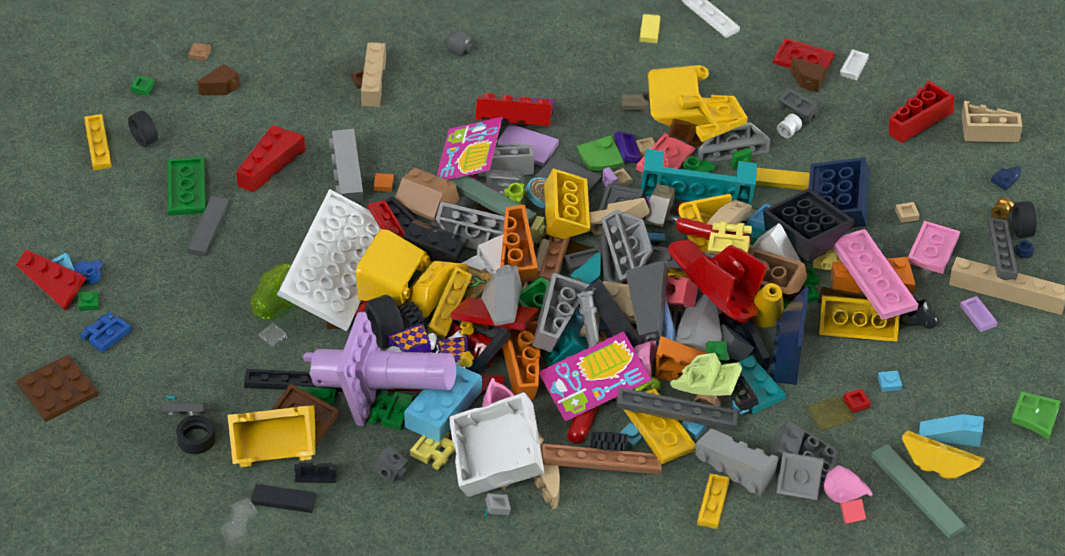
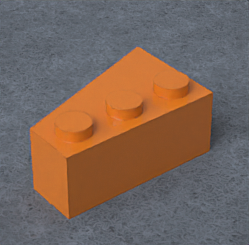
M660 336L656 355L655 378L669 381L678 380L683 375L682 370L690 365L692 360L698 355L707 353Z

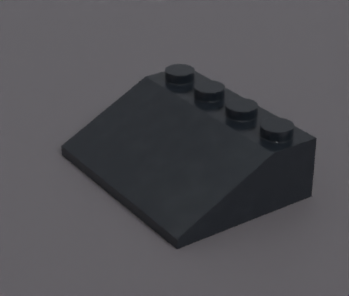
M809 188L763 210L765 229L769 231L779 223L795 251L809 262L826 254L854 224V220Z

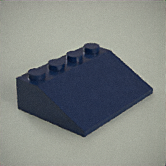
M866 158L811 164L809 189L854 220V224L850 228L866 226L870 179Z
M804 288L782 311V318L777 319L776 330L780 331V333H775L774 345H778V347L773 348L772 359L776 360V362L771 363L770 374L774 375L773 380L777 383L797 385L809 288Z

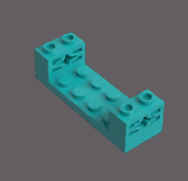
M646 149L640 188L644 190L645 197H651L657 184L675 188V201L690 202L731 194L732 201L737 200L752 205L756 185L757 163L738 161L735 177L663 167L665 151Z

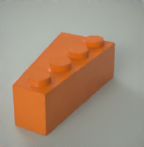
M525 205L506 207L500 267L504 265H517L521 283L538 279V266Z
M532 321L525 330L506 328L510 331L511 337L502 346L513 394L525 393L530 400L535 399L539 383L540 348L532 346L538 321Z

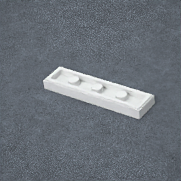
M682 0L683 3L724 37L727 38L740 31V27L708 0Z

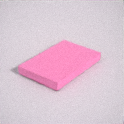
M924 221L908 256L910 264L943 274L961 231Z

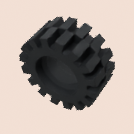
M409 301L398 307L404 329L423 323L425 330H427V323L424 321L425 317L422 316V311H419V307L414 302Z
M591 431L590 448L626 451L628 434Z

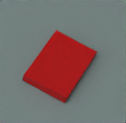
M785 38L773 59V64L791 69L792 58L795 57L825 66L827 71L835 52Z

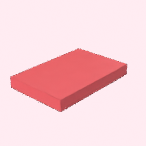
M666 133L651 148L652 150L665 151L663 167L681 169L684 161L696 151V148L676 138H670ZM645 156L636 165V170L640 172L643 171Z

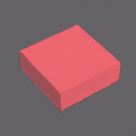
M862 499L840 503L845 524L866 519Z

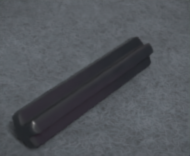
M502 328L468 370L479 374L511 337L510 331Z

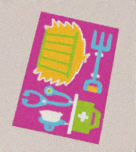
M502 117L449 129L437 176L449 180L489 171Z
M624 331L539 371V375L565 421L617 397L619 387L632 390L651 380Z

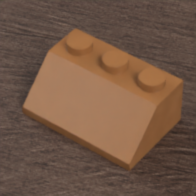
M417 168L412 169L402 177L395 197L406 210L436 221L440 202L455 205L460 201L454 182Z
M752 248L749 252L755 258L763 259L767 265L761 286L764 287L767 284L773 283L781 288L782 293L792 294L799 292L807 279L805 263L757 248Z

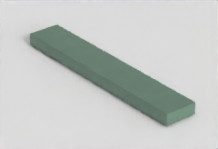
M469 176L449 179V181L456 184L458 192L505 217L506 207L520 205ZM526 208L528 223L530 224L536 219L537 214Z
M889 444L872 452L871 457L948 539L965 530L966 525Z

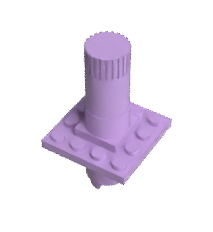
M365 312L357 313L344 349H317L315 352H306L303 356L304 361L311 362L309 374L316 387H341L343 389L355 423L358 426H364L366 419L369 418L372 403L375 402L377 389L451 390L455 383L456 364L451 353L381 351L377 346L376 336L372 332L371 322L368 321Z

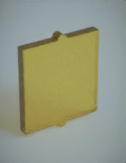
M839 395L807 405L813 420L817 422L822 431L854 420L848 411V406L843 403Z

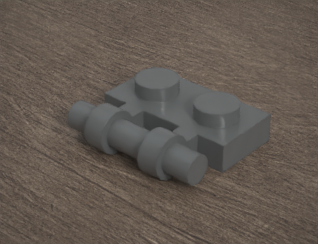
M206 402L162 403V411H168V415H180L181 412H188V415H200V412H207Z

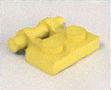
M721 221V223L713 222L712 229L718 230L719 233H711L708 247L709 253L719 254L729 245L740 248L748 253L750 238L749 236H743V234H751L752 226H745L744 223H738V225L728 224L725 221ZM726 232H736V235L726 234Z
M449 432L440 442H435L433 439L422 435L411 448L410 456L426 464L431 459H434L435 462L432 466L438 470L448 462V457L454 454L456 449L453 441L448 439ZM441 447H444L445 449L442 453L438 451Z

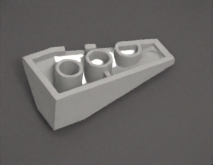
M504 265L498 268L483 289L482 301L495 325L513 323L515 321L522 289L517 265Z
M698 288L695 307L686 308L678 327L676 342L707 353L705 343L708 341H723V335L720 329L717 306Z

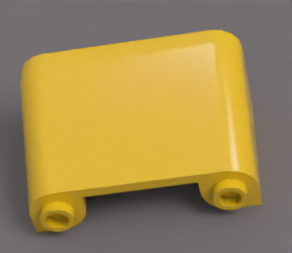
M380 229L356 268L358 300L369 301L382 295H388L393 298L397 306L403 305L405 300L409 299L410 288H408V281L417 266L419 270H424L429 265L430 257L427 255V252L389 230Z
M314 405L228 415L233 464L239 463L240 467L252 466V462L289 457H299V461L310 460L312 459L311 455H315Z

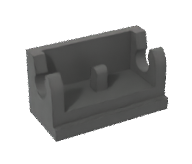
M788 88L778 99L781 108L785 109L787 106L806 117V122L809 124L811 123L812 116L815 119L819 116L818 104L791 88Z

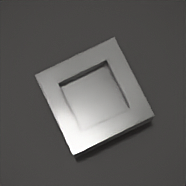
M487 494L485 501L489 514L509 515L511 508L507 495Z

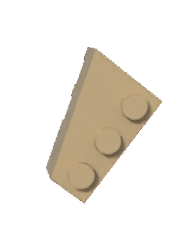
M964 101L961 118L965 141H1020L1022 131L1021 114L997 109V111L986 109L985 105L978 107L970 105L969 101Z

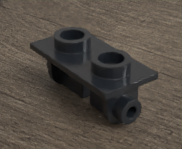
M299 462V464L294 465L295 482L336 483L337 465L332 464V462L317 463V465Z

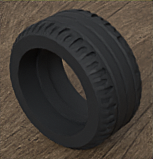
M382 295L367 301L365 312L368 321L371 322V329L376 336L377 345L386 349L389 348L388 335L404 330V324L393 298L388 295Z

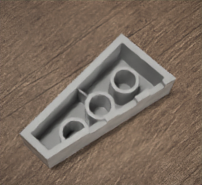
M354 129L332 131L329 145L330 150L333 149V154H331L332 165L336 167V170H333L334 181H338V185L335 186L336 193L353 202L363 201V188Z
M556 273L552 274L546 287L532 346L549 352L552 351L580 305L579 297L576 294L584 292L583 290L589 284Z
M712 428L696 442L695 455L701 461L709 463L716 471L723 472L732 481L746 487L749 492L761 496L775 482L777 456L773 454L770 457L764 455L763 450L759 448L756 450L750 449L747 443L742 441L736 443L732 437Z

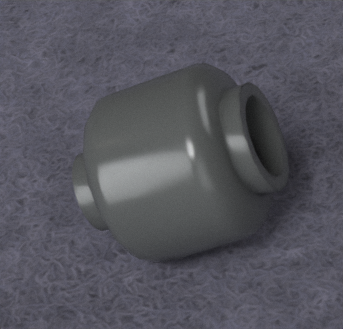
M460 30L452 31L446 40L448 50L458 56H462L464 53L468 54L473 46L471 44V36Z

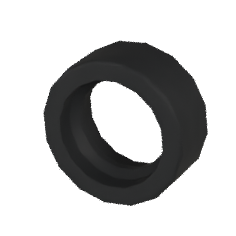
M141 110L128 117L129 129L141 146L146 147L158 140L157 128L145 111Z
M1031 201L1016 202L1013 205L1012 223L1018 238L1032 237L1036 233L1037 217L1035 207Z
M194 415L183 419L177 425V442L182 451L188 454H201L210 450L214 445L216 439L215 430L210 419ZM202 429L208 432L200 440L193 441L184 438V435L190 430Z

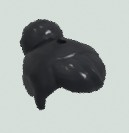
M913 296L918 303V309L901 314L899 317L900 321L909 326L923 325L926 329L934 328L938 324L939 319L931 311L929 302L926 299L917 300Z

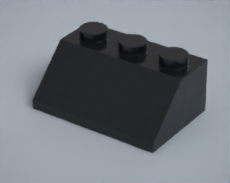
M417 219L410 223L403 236V239L426 251L430 261L458 263L469 242L467 238Z

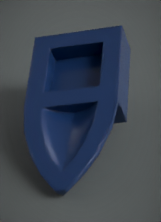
M1020 166L1008 169L1001 168L992 176L991 182L1006 191L1019 179L1021 174Z

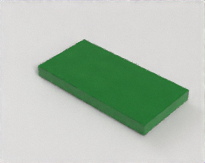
M205 157L168 159V215L204 213L206 209Z

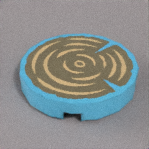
M541 177L533 178L526 187L527 196L533 204L545 209L544 183L547 179Z

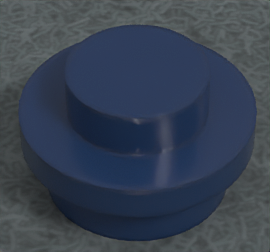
M1026 240L1020 241L1015 246V253L1022 258L1031 257L1034 253L1032 243Z

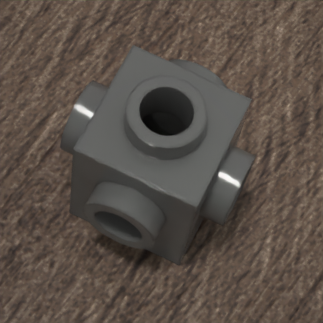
M388 446L377 458L372 471L392 484L397 478L401 479L407 471L405 466L408 460Z

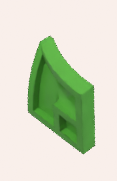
M611 136L577 146V151L582 161L590 171H603V169L608 167L614 169L624 166V161Z
M1021 392L1012 415L1011 423L1028 428L1044 438L1050 439L1061 401Z

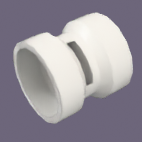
M789 114L784 121L778 124L777 130L781 136L789 139L802 127V121L797 115Z

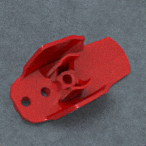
M691 240L676 241L669 245L668 252L719 309L740 323H747L749 319L757 316L758 307L754 303V298L760 289L767 265L764 262L732 245L727 246L712 259Z

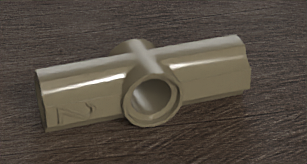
M649 90L644 91L642 95H621V110H641L645 114H651Z

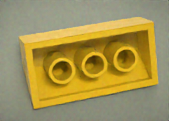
M552 169L544 183L546 234L566 239L589 232L590 217L587 179Z
M822 295L819 335L897 342L900 315L882 320L868 299Z

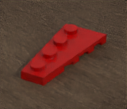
M25 249L16 264L21 271L65 311L86 279L83 275Z

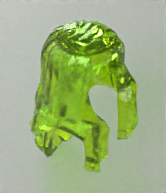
M288 263L276 265L270 271L262 274L259 285L250 300V307L255 316L265 320L270 319L279 311L286 310L293 304L277 295L291 267Z

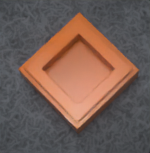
M376 173L373 186L374 191L392 192L394 174Z

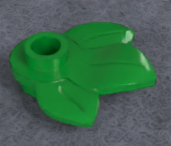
M694 156L688 157L683 163L684 170L709 173L716 169L713 163L700 161Z

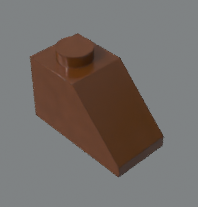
M793 57L790 72L801 88L818 93L825 80L826 67Z
M225 64L197 81L198 91L201 96L228 95L240 87L239 74Z

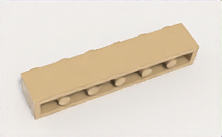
M956 257L949 285L1059 315L1063 314L1065 307V285L1018 273L1016 280H1002L997 277L994 266Z

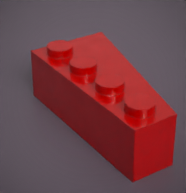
M928 80L924 88H920L913 98L910 97L907 100L905 106H901L889 118V136L903 143L953 114L954 95Z
M272 125L236 171L238 187L252 192L259 189L270 180L273 174L279 173L283 166L291 163L298 154L306 151L304 135Z

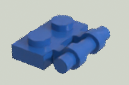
M109 312L106 315L100 316L93 325H88L84 329L85 331L80 334V337L83 340L89 338V343L104 353L132 330L128 323L118 316L114 318L113 314Z

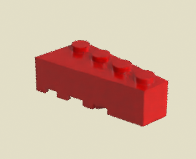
M484 93V95L477 98L475 120H481L483 117L488 118V120L502 117V120H506L508 123H520L521 121L524 124L550 126L553 103H550L549 99L538 98V101H531V97L520 96V99H513V95L503 94L502 97H495L494 93Z

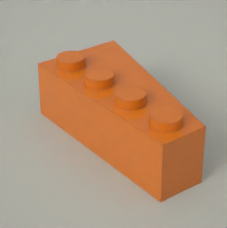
M908 257L886 258L911 295L914 296L915 281ZM842 261L832 262L830 278L833 289L856 294L863 292Z

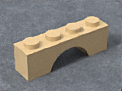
M385 43L367 44L361 87L362 106L380 107L382 72L385 70L386 63Z

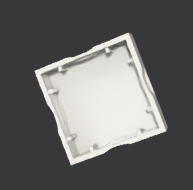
M525 393L497 401L487 407L475 408L449 417L452 441L456 449L455 462L458 484L467 497L544 474L534 407Z

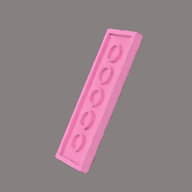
M865 229L843 235L832 246L882 320L918 309V303Z

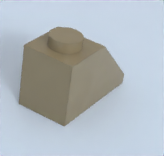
M657 184L651 196L649 214L646 215L645 219L646 224L664 227L674 206L675 188Z

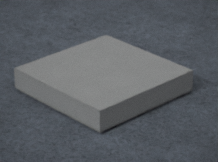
M783 452L776 493L817 500L824 459Z

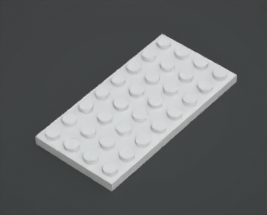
M329 189L277 295L347 331L361 300H358L356 268L380 230L370 211Z

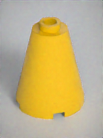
M770 283L761 288L754 298V303L758 307V313L752 320L756 327L762 329L776 326L777 319L782 318V311L784 310L781 288L776 284Z

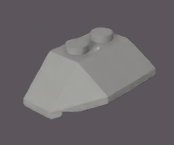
M749 122L706 140L699 148L698 159L709 162L732 159L733 152L746 148L751 150L752 155L768 153L770 138Z
M440 202L436 216L437 223L441 229L469 239L466 248L478 250V245L504 234V216Z
M615 210L602 217L601 220L619 279L623 282L627 280L626 270L644 266L653 253V249L644 221L620 210Z

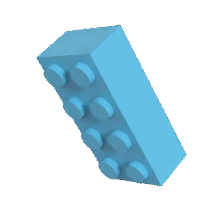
M456 364L455 383L452 389H423L405 410V428L433 439L435 442H440L447 432L451 430L449 417L465 412L482 392V376Z

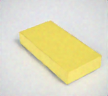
M643 14L640 42L657 43L660 26L659 15Z

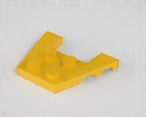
M681 93L677 94V101L682 109L701 107L710 124L696 126V134L701 142L747 123L748 117L735 96L711 95V98H703L700 94H693V97H684V94Z

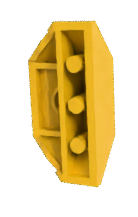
M434 261L424 269L409 287L410 296L406 301L414 302L419 307V311H422V316L427 318L438 305L454 267L456 266L466 271L468 268L467 264Z
M906 431L902 436V440L915 465L920 466L922 470L927 472L934 471L940 473L939 475L946 479L959 477L980 467L985 459L911 431Z

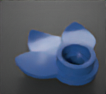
M94 260L91 263L79 261L73 265L74 271L83 275L86 278L85 282L87 284H95L100 280L102 263L99 260Z

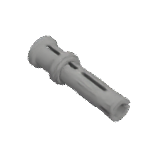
M594 291L576 294L579 297L581 307L579 313L583 315L589 348L600 343L595 319L597 308L594 307L592 297Z

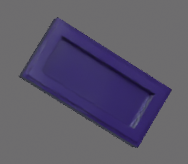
M617 131L615 138L622 160L638 164L641 157L634 135Z

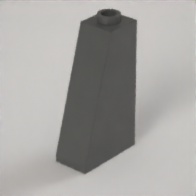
M664 261L626 270L637 330L643 342L655 341L663 333L668 267Z

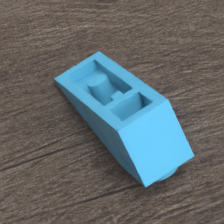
M962 414L920 422L919 435L937 442L980 447L984 417Z

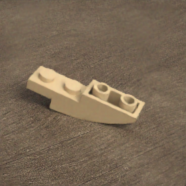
M639 198L610 203L606 210L589 212V231H592L594 236L606 234L601 218L615 210H620L642 219L649 214V208L645 199Z
M734 200L721 207L707 224L713 225V222L721 223V221H725L728 224L738 225L742 221L748 222V218L756 210L751 209L752 205Z
M543 464L544 474L535 476L534 481L537 488L542 489L545 502L550 503L552 508L555 509L559 501V468L557 465Z

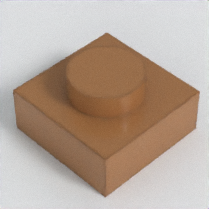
M193 43L189 52V59L206 61L211 51V45Z

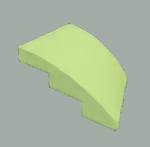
M716 353L698 355L691 361L690 365L682 370L683 375L678 380H672L670 385L672 388L699 395H731L742 367L740 363L721 365Z

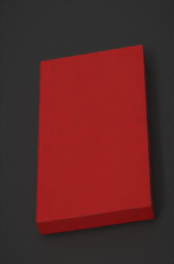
M466 298L451 312V319L525 330L539 315V308L518 305L513 323L495 325L482 300Z

